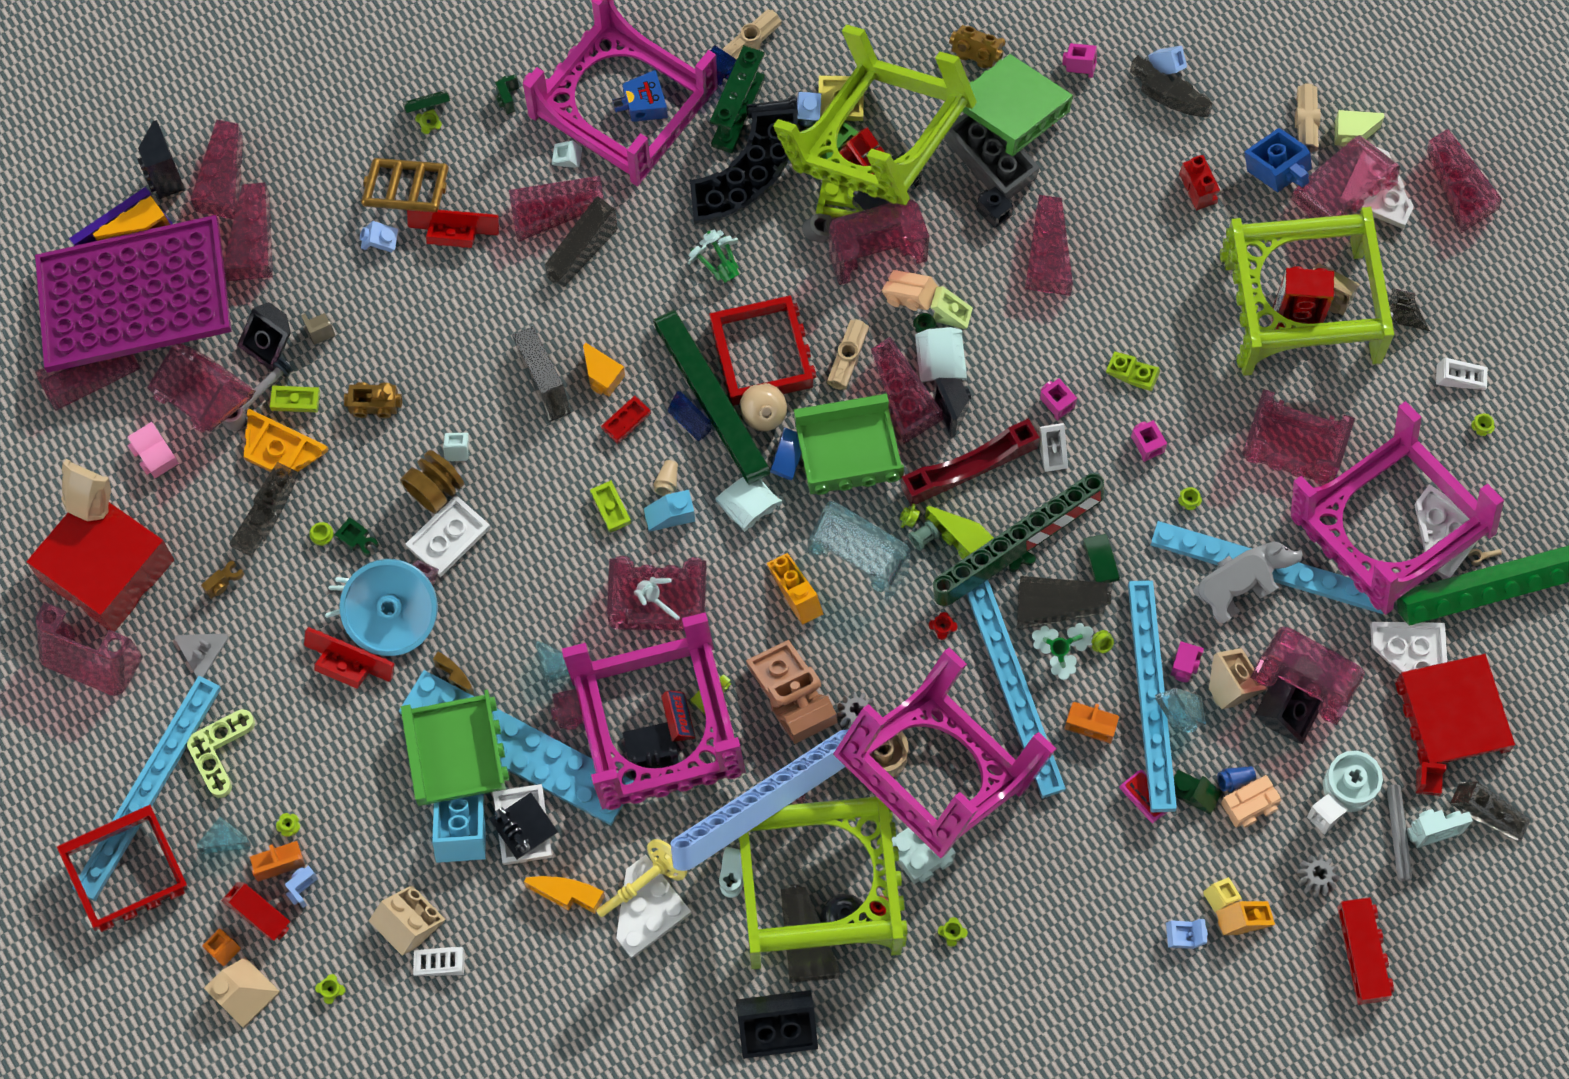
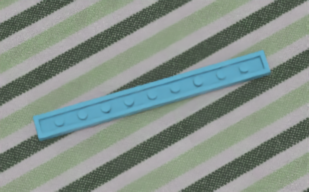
M1157 521L1151 541V546L1218 565V562L1228 556L1234 559L1243 552L1252 549ZM1299 562L1287 568L1274 569L1272 572L1275 583L1383 614L1381 610L1374 608L1370 598L1364 592L1361 593L1357 590L1354 581L1350 577Z
M986 580L967 593V597L1024 749L1036 733L1040 732L1046 739L1047 737L990 583ZM1053 755L1035 778L1041 798L1064 792L1066 789Z
M1129 581L1128 593L1150 812H1175L1177 805L1153 581Z
M201 676L197 677L112 821L145 806L151 805L152 807L187 748L189 738L197 731L221 690L219 685ZM141 824L98 843L79 875L81 884L89 899L97 900Z

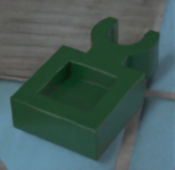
M350 517L334 534L336 539L353 551L359 546L366 557H371L370 551L366 549L368 545H374L376 548L379 547L375 538L367 537L369 534L368 530Z

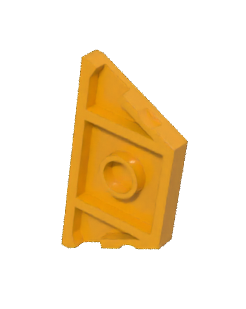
M251 409L247 410L246 445L244 446V458L246 461L287 480L328 452L329 449L326 445Z

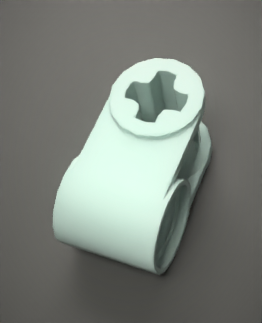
M726 847L724 850L719 877L720 890L728 898L737 897L743 888L740 849ZM730 880L735 881V883H733L731 887H727V884L730 883Z

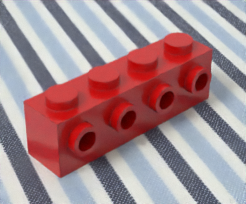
M1371 897L1341 901L1337 910L1357 1004L1363 1005L1388 1001L1392 997V993H1394V984L1392 978H1388L1386 968H1389L1387 954L1382 951L1381 944H1383L1384 939L1382 930L1377 928V906L1372 904Z

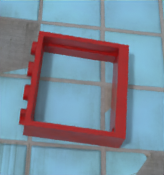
M791 295L709 313L710 325L732 406L740 404L744 392L751 386L738 388L722 327L723 324L787 310L803 374L765 383L777 387L782 394L813 388V379L817 378L814 365H809L808 358H811L810 348L808 344L804 345L802 338L805 337L803 323H798L797 317L800 316L797 303H793Z
M151 805L56 846L94 931H107L115 926L114 922L120 919L124 921L131 920L138 916V911L147 908L148 911L162 905L160 901L168 897L171 900L179 898L185 894L184 890L188 889L187 883ZM149 821L177 884L101 919H97L69 856Z

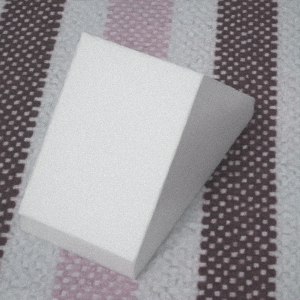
M1064 423L1040 427L1039 449L1044 471L1068 468Z
M1330 792L1312 806L1307 818L1325 835L1348 809Z

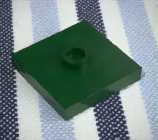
M443 90L405 101L402 104L406 113L420 109L422 112L435 109L434 105L450 101L448 92Z

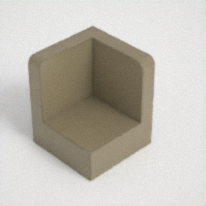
M325 313L308 320L306 314L301 315L314 345L335 336L332 324Z

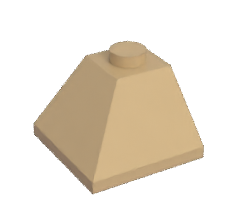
M1242 648L1218 652L1213 655L1209 690L1213 695L1214 702L1221 709L1235 707L1267 689Z
M246 957L223 969L204 987L209 995L243 1028L280 993Z

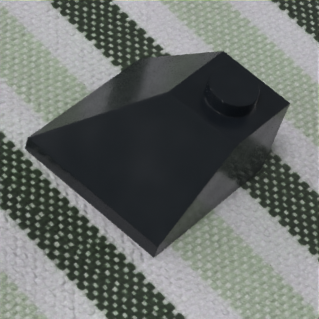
M270 302L252 308L237 346L266 368L273 371L275 369L273 363L281 357L291 334L287 315Z
M937 378L935 379L933 398L948 433L953 438L956 436L968 410L971 393L967 386H963L961 379Z

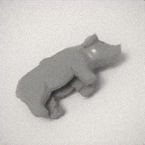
M1273 541L1247 550L1234 559L1228 556L1217 563L1219 568L1204 577L1193 589V592L1202 602L1212 607L1213 616L1218 622L1223 624L1241 612L1234 604L1233 596L1244 594L1250 589L1260 599L1279 588L1273 579L1272 572L1274 569L1287 568L1302 560V550L1293 551L1283 544Z

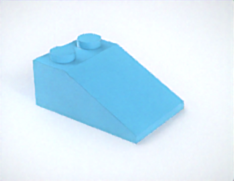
M484 794L434 803L432 843L436 863L486 859Z

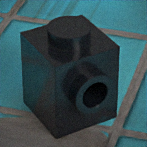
M993 187L990 191L985 190L979 195L977 211L996 228L1012 216L1013 204L996 187Z

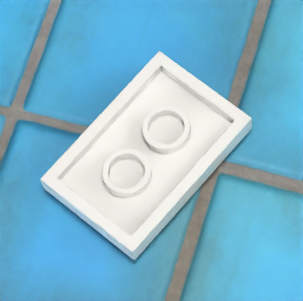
M455 495L405 545L435 574L441 577L491 527L472 508Z
M542 784L493 792L495 811L501 807L505 810L529 793H532L546 813ZM499 835L503 865L552 858L550 838L516 860Z

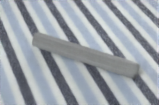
M1396 784L1389 785L1387 787V797L1397 877L1399 881H1410L1412 879L1401 786Z

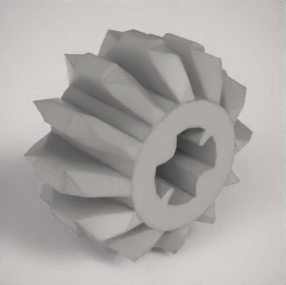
M852 692V699L844 695V703L837 704L839 712L836 713L837 719H842L840 726L845 727L849 725L848 729H850L857 718L853 710L858 709L860 713L868 704L877 712V707L872 706L874 700L870 698L865 701V693H862L859 698L856 692Z
M1322 854L1318 855L1317 860L1314 856L1310 855L1307 858L1308 862L1302 860L1300 863L1302 869H1298L1296 875L1302 877L1298 881V885L1306 884L1304 892L1308 893L1311 889L1313 890L1314 897H1317L1319 892L1327 896L1329 890L1334 891L1337 887L1334 882H1338L1340 876L1334 873L1339 868L1338 866H1330L1332 858L1327 859L1325 862L1323 861ZM1315 871L1318 875L1322 874L1323 877L1321 879L1319 878V876L1314 877Z

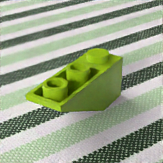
M932 506L926 507V521H931L942 533L944 541L950 546L953 545L958 550L961 559H964L994 538L980 523Z

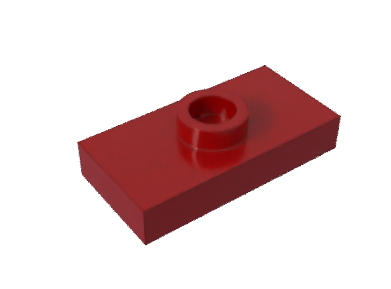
M634 395L601 425V429L613 441L619 444L652 414L651 410Z

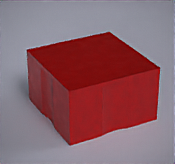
M109 502V512L104 519L86 521L67 513L26 562L40 582L65 600L78 605L89 617L114 634L136 607L141 596L158 581L175 559L163 539Z

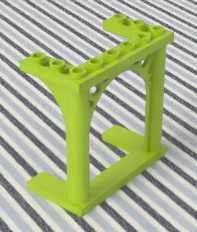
M846 24L842 29V33L857 65L856 69L820 119L812 127L800 132L797 125L779 119L773 127L783 145L785 154L792 164V168L800 174L806 173L819 180L824 179L835 185L849 187L853 191H861L872 197H880L890 203L906 206L910 200L907 190L964 108L973 109L977 101L958 56L941 51L937 54L935 60L943 77L941 79L878 60L865 30ZM873 80L945 101L915 145L907 153L894 161L891 154L871 148L867 154L871 166H861L849 162L838 151L837 136L839 130ZM825 153H833L828 159L820 158Z
M1362 207L1360 214L1251 224H1242L1241 218L1231 219L1229 228H1226V238H1223V248L1220 249V260L1225 263L1226 270H1233V283L1238 285L1239 292H1236V302L1242 309V313H1240V326L1245 328L1246 335H1243V344H1240V354H1237V366L1242 369L1243 376L1252 375L1255 365L1261 360L1285 350L1369 341L1372 364H1382L1394 337V329L1371 207ZM1351 236L1350 242L1353 259H1361L1365 255L1376 318L1305 324L1283 317L1270 306L1262 292L1260 273L1265 260L1275 249L1286 243L1298 240ZM1271 242V246L1266 247L1265 243ZM1247 247H1258L1262 252V256H1252L1247 251ZM1250 262H1253V263L1256 264V268H1255V269H1251V263H1250ZM1252 284L1257 285L1258 288H1252ZM1256 304H1261L1263 306V310L1256 313L1258 310V305ZM1264 315H1271L1273 317V322L1268 327H1262L1259 324V319ZM1278 323H1283L1285 326V328L1279 326V328L1276 329Z
M877 796L787 805L739 837L751 969H761V952L853 943L883 945L890 948L891 956L901 955L902 947H906L908 932L906 920L901 921L900 911H905L903 895H898V886H902L901 871H896L895 862L899 861L898 846H893L892 837H896L895 822H892L893 812ZM856 818H861L857 822L856 827H851L849 825L848 821L856 822ZM868 821L875 822L877 826L875 832L870 836L862 835V826ZM830 825L844 829L860 840L872 861L873 883L866 900L854 913L834 922L758 929L749 832ZM880 835V838L877 840L879 848H872L871 841ZM876 866H883V870H876ZM881 887L884 889L882 890V894L887 898V900L883 897L877 896L876 890ZM875 901L881 903L886 909V914L883 916L873 914L869 908L870 903ZM862 913H865L866 916L872 921L866 922L867 918H865L862 921H859V916Z

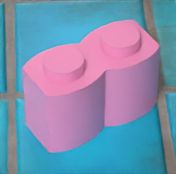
M152 422L128 436L131 443L127 446L134 457L139 455L143 460L139 464L146 475L151 473L154 478H157L179 464Z

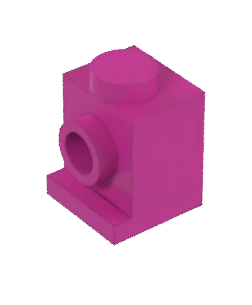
M1070 43L1068 52H1064L1062 65L1066 66V72L1088 74L1089 78H1093L1097 64V46Z
M1060 378L1054 382H1047L1041 388L1040 400L1055 415L1054 418L1057 421L1076 406L1077 397Z
M1154 420L1148 423L1141 422L1134 427L1131 438L1142 455L1143 462L1165 453L1167 442ZM1145 439H1148V440H1150V442L1145 443L1144 440H1145Z
M1180 641L1170 675L1175 676V679L1178 681L1189 682L1191 674H1197L1204 648Z

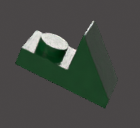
M1177 770L1174 776L1176 798L1211 815L1222 792L1204 776L1199 780L1180 770Z

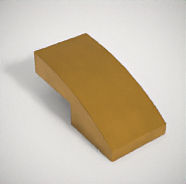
M437 651L433 658L435 667L450 674L448 678L450 684L473 695V688L464 672L451 659Z

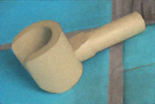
M1472 549L1469 552V556L1478 555L1480 559L1473 560L1471 564L1478 566L1482 563L1483 559L1502 555V551L1498 549L1482 552L1479 549Z

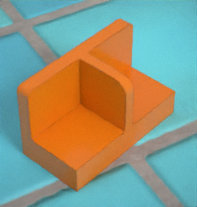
M1073 702L1064 729L1111 744L1119 716L1099 710V704H1095V708Z
M298 841L276 848L271 844L269 845L270 850L250 856L253 867L252 873L258 882L305 866Z

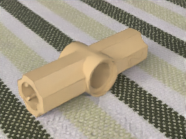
M767 9L754 22L744 25L741 33L720 51L724 61L729 66L734 67L743 45L758 50L761 42L782 24L777 13Z
M1303 84L1298 86L1296 93L1295 128L1298 131V141L1306 145L1310 153L1318 150V129L1321 112L1318 109L1317 87L1313 84Z
M857 319L850 320L842 343L838 347V354L827 380V384L835 389H847L854 367L858 363L859 354L869 330V326L863 321ZM846 352H850L853 354V356L845 357L843 356V354Z

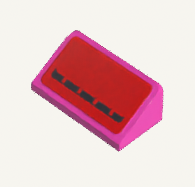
M1142 769L1119 786L1123 793L1152 824L1168 813L1150 812L1147 774Z

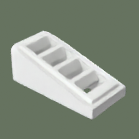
M1444 357L1436 367V385L1486 390L1488 367ZM1466 372H1468V379H1465ZM1475 373H1478V381H1474Z
M448 947L414 950L413 975H464V948ZM421 956H426V969H421ZM431 956H436L435 968H431ZM441 956H445V967L441 968ZM451 956H455V967H450Z

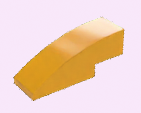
M535 876L526 877L524 880L526 888L568 911L573 903H576L596 914V910L605 898L604 891L573 879Z

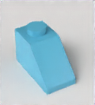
M689 490L667 494L644 508L649 532L695 522V513Z

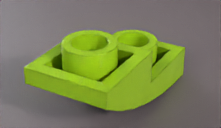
M1114 351L1106 373L1133 386L1152 391L1160 369L1156 366L1137 362L1134 356Z

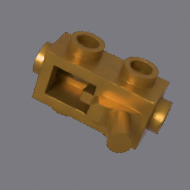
M962 25L957 32L953 31L949 44L952 45L951 52L956 53V56L961 60L971 59L976 61L977 65L981 68H992L1003 57L1004 51L1001 48L1005 46L1004 38L997 39L994 35L977 31L971 26Z
M359 382L355 385H349L348 393L344 394V406L348 407L349 413L357 418H366L368 414H377L379 418H390L391 414H397V408H402V394H398L396 385L390 383L369 385L368 383Z

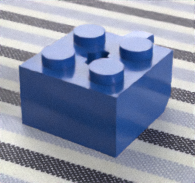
M1280 128L1244 151L1247 172L1277 193L1292 182L1301 187L1309 183L1308 171L1312 169L1310 151L1306 145Z

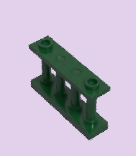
M743 45L710 119L711 124L718 126L712 139L711 147L733 154L748 120L746 104H755L765 81V74L757 72L765 52Z

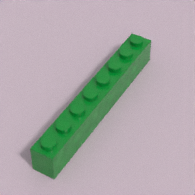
M1569 545L1414 587L1397 599L1398 613L1410 626L1568 583Z

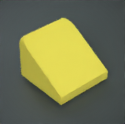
M1229 877L1212 884L1203 891L1204 896L1215 913L1242 899Z

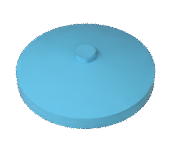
M381 559L364 565L349 578L340 598V616L347 634L358 646L376 655L397 656L412 651L429 636L437 618V597L431 582L418 568L401 560Z

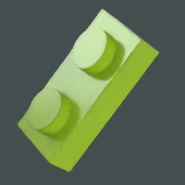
M272 386L270 409L271 411L318 413L320 389L319 387Z
M612 480L590 489L593 500L610 533L632 524Z

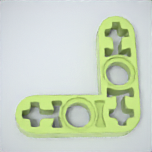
M238 710L193 733L187 742V747L208 789L217 798L229 795L232 790V784L215 750L253 730L255 720L247 710ZM241 717L248 719L246 721L247 725L244 727L239 724ZM230 722L233 724L236 732L234 733L228 724ZM220 727H225L228 730L226 737L222 739L215 738V731ZM196 740L203 742L202 747L206 752L205 754L201 755L199 749L194 747L196 746ZM208 759L216 761V766L211 771L203 769V764ZM216 775L221 783H225L223 785L224 789L221 791L216 788L217 784L213 779Z

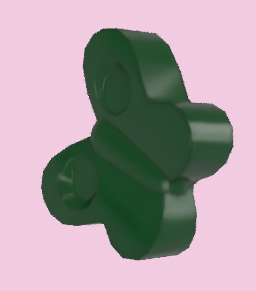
M1027 552L1011 563L1009 570L1016 572L1021 564L1031 566L1035 563L1036 557L1032 553Z

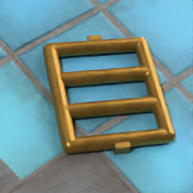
M374 158L368 176L364 177L363 185L365 189L361 204L364 207L437 212L442 194H446V177L449 167L445 163ZM380 167L393 168L385 199L372 198ZM402 169L416 170L408 201L395 200ZM425 171L438 172L431 203L417 202Z

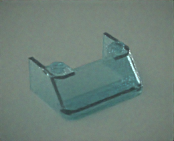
M834 501L827 503L808 539L807 554L812 556L815 553L821 556L831 552L869 575L872 588L878 592L884 591V600L889 602L909 572L910 548L899 539Z

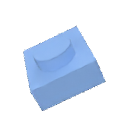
M798 92V123L802 127H812L820 119L821 93Z
M372 221L361 230V249L366 250L372 246L392 253L396 247L398 229Z
M309 865L305 869L300 868L295 871L291 876L292 879L285 883L289 890L286 896L294 906L297 903L302 908L307 906L299 894L318 879Z
M1198 919L1193 922L1172 920L1166 922L1168 947L1194 949L1207 944L1208 932L1204 919Z

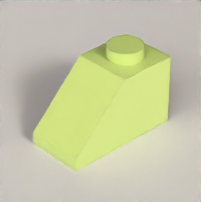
M1339 110L1335 119L1334 145L1344 148L1359 146L1380 129L1384 120V113Z

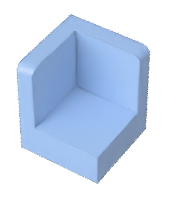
M1182 45L1159 49L1148 55L1153 76L1177 73L1187 68Z

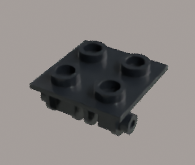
M667 722L622 732L629 762L641 767L654 769L665 768L679 763L675 742H672ZM631 771L632 779L636 778V772Z
M529 793L505 810L503 807L495 811L496 816L490 819V822L516 860L558 833L532 793Z

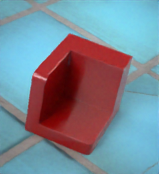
M1422 762L1416 770L1415 793L1441 796L1443 774L1446 771L1447 765Z

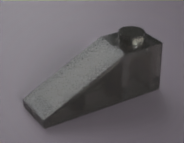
M1479 781L1459 782L1450 802L1461 812H1470L1472 819L1517 841H1522L1531 821Z

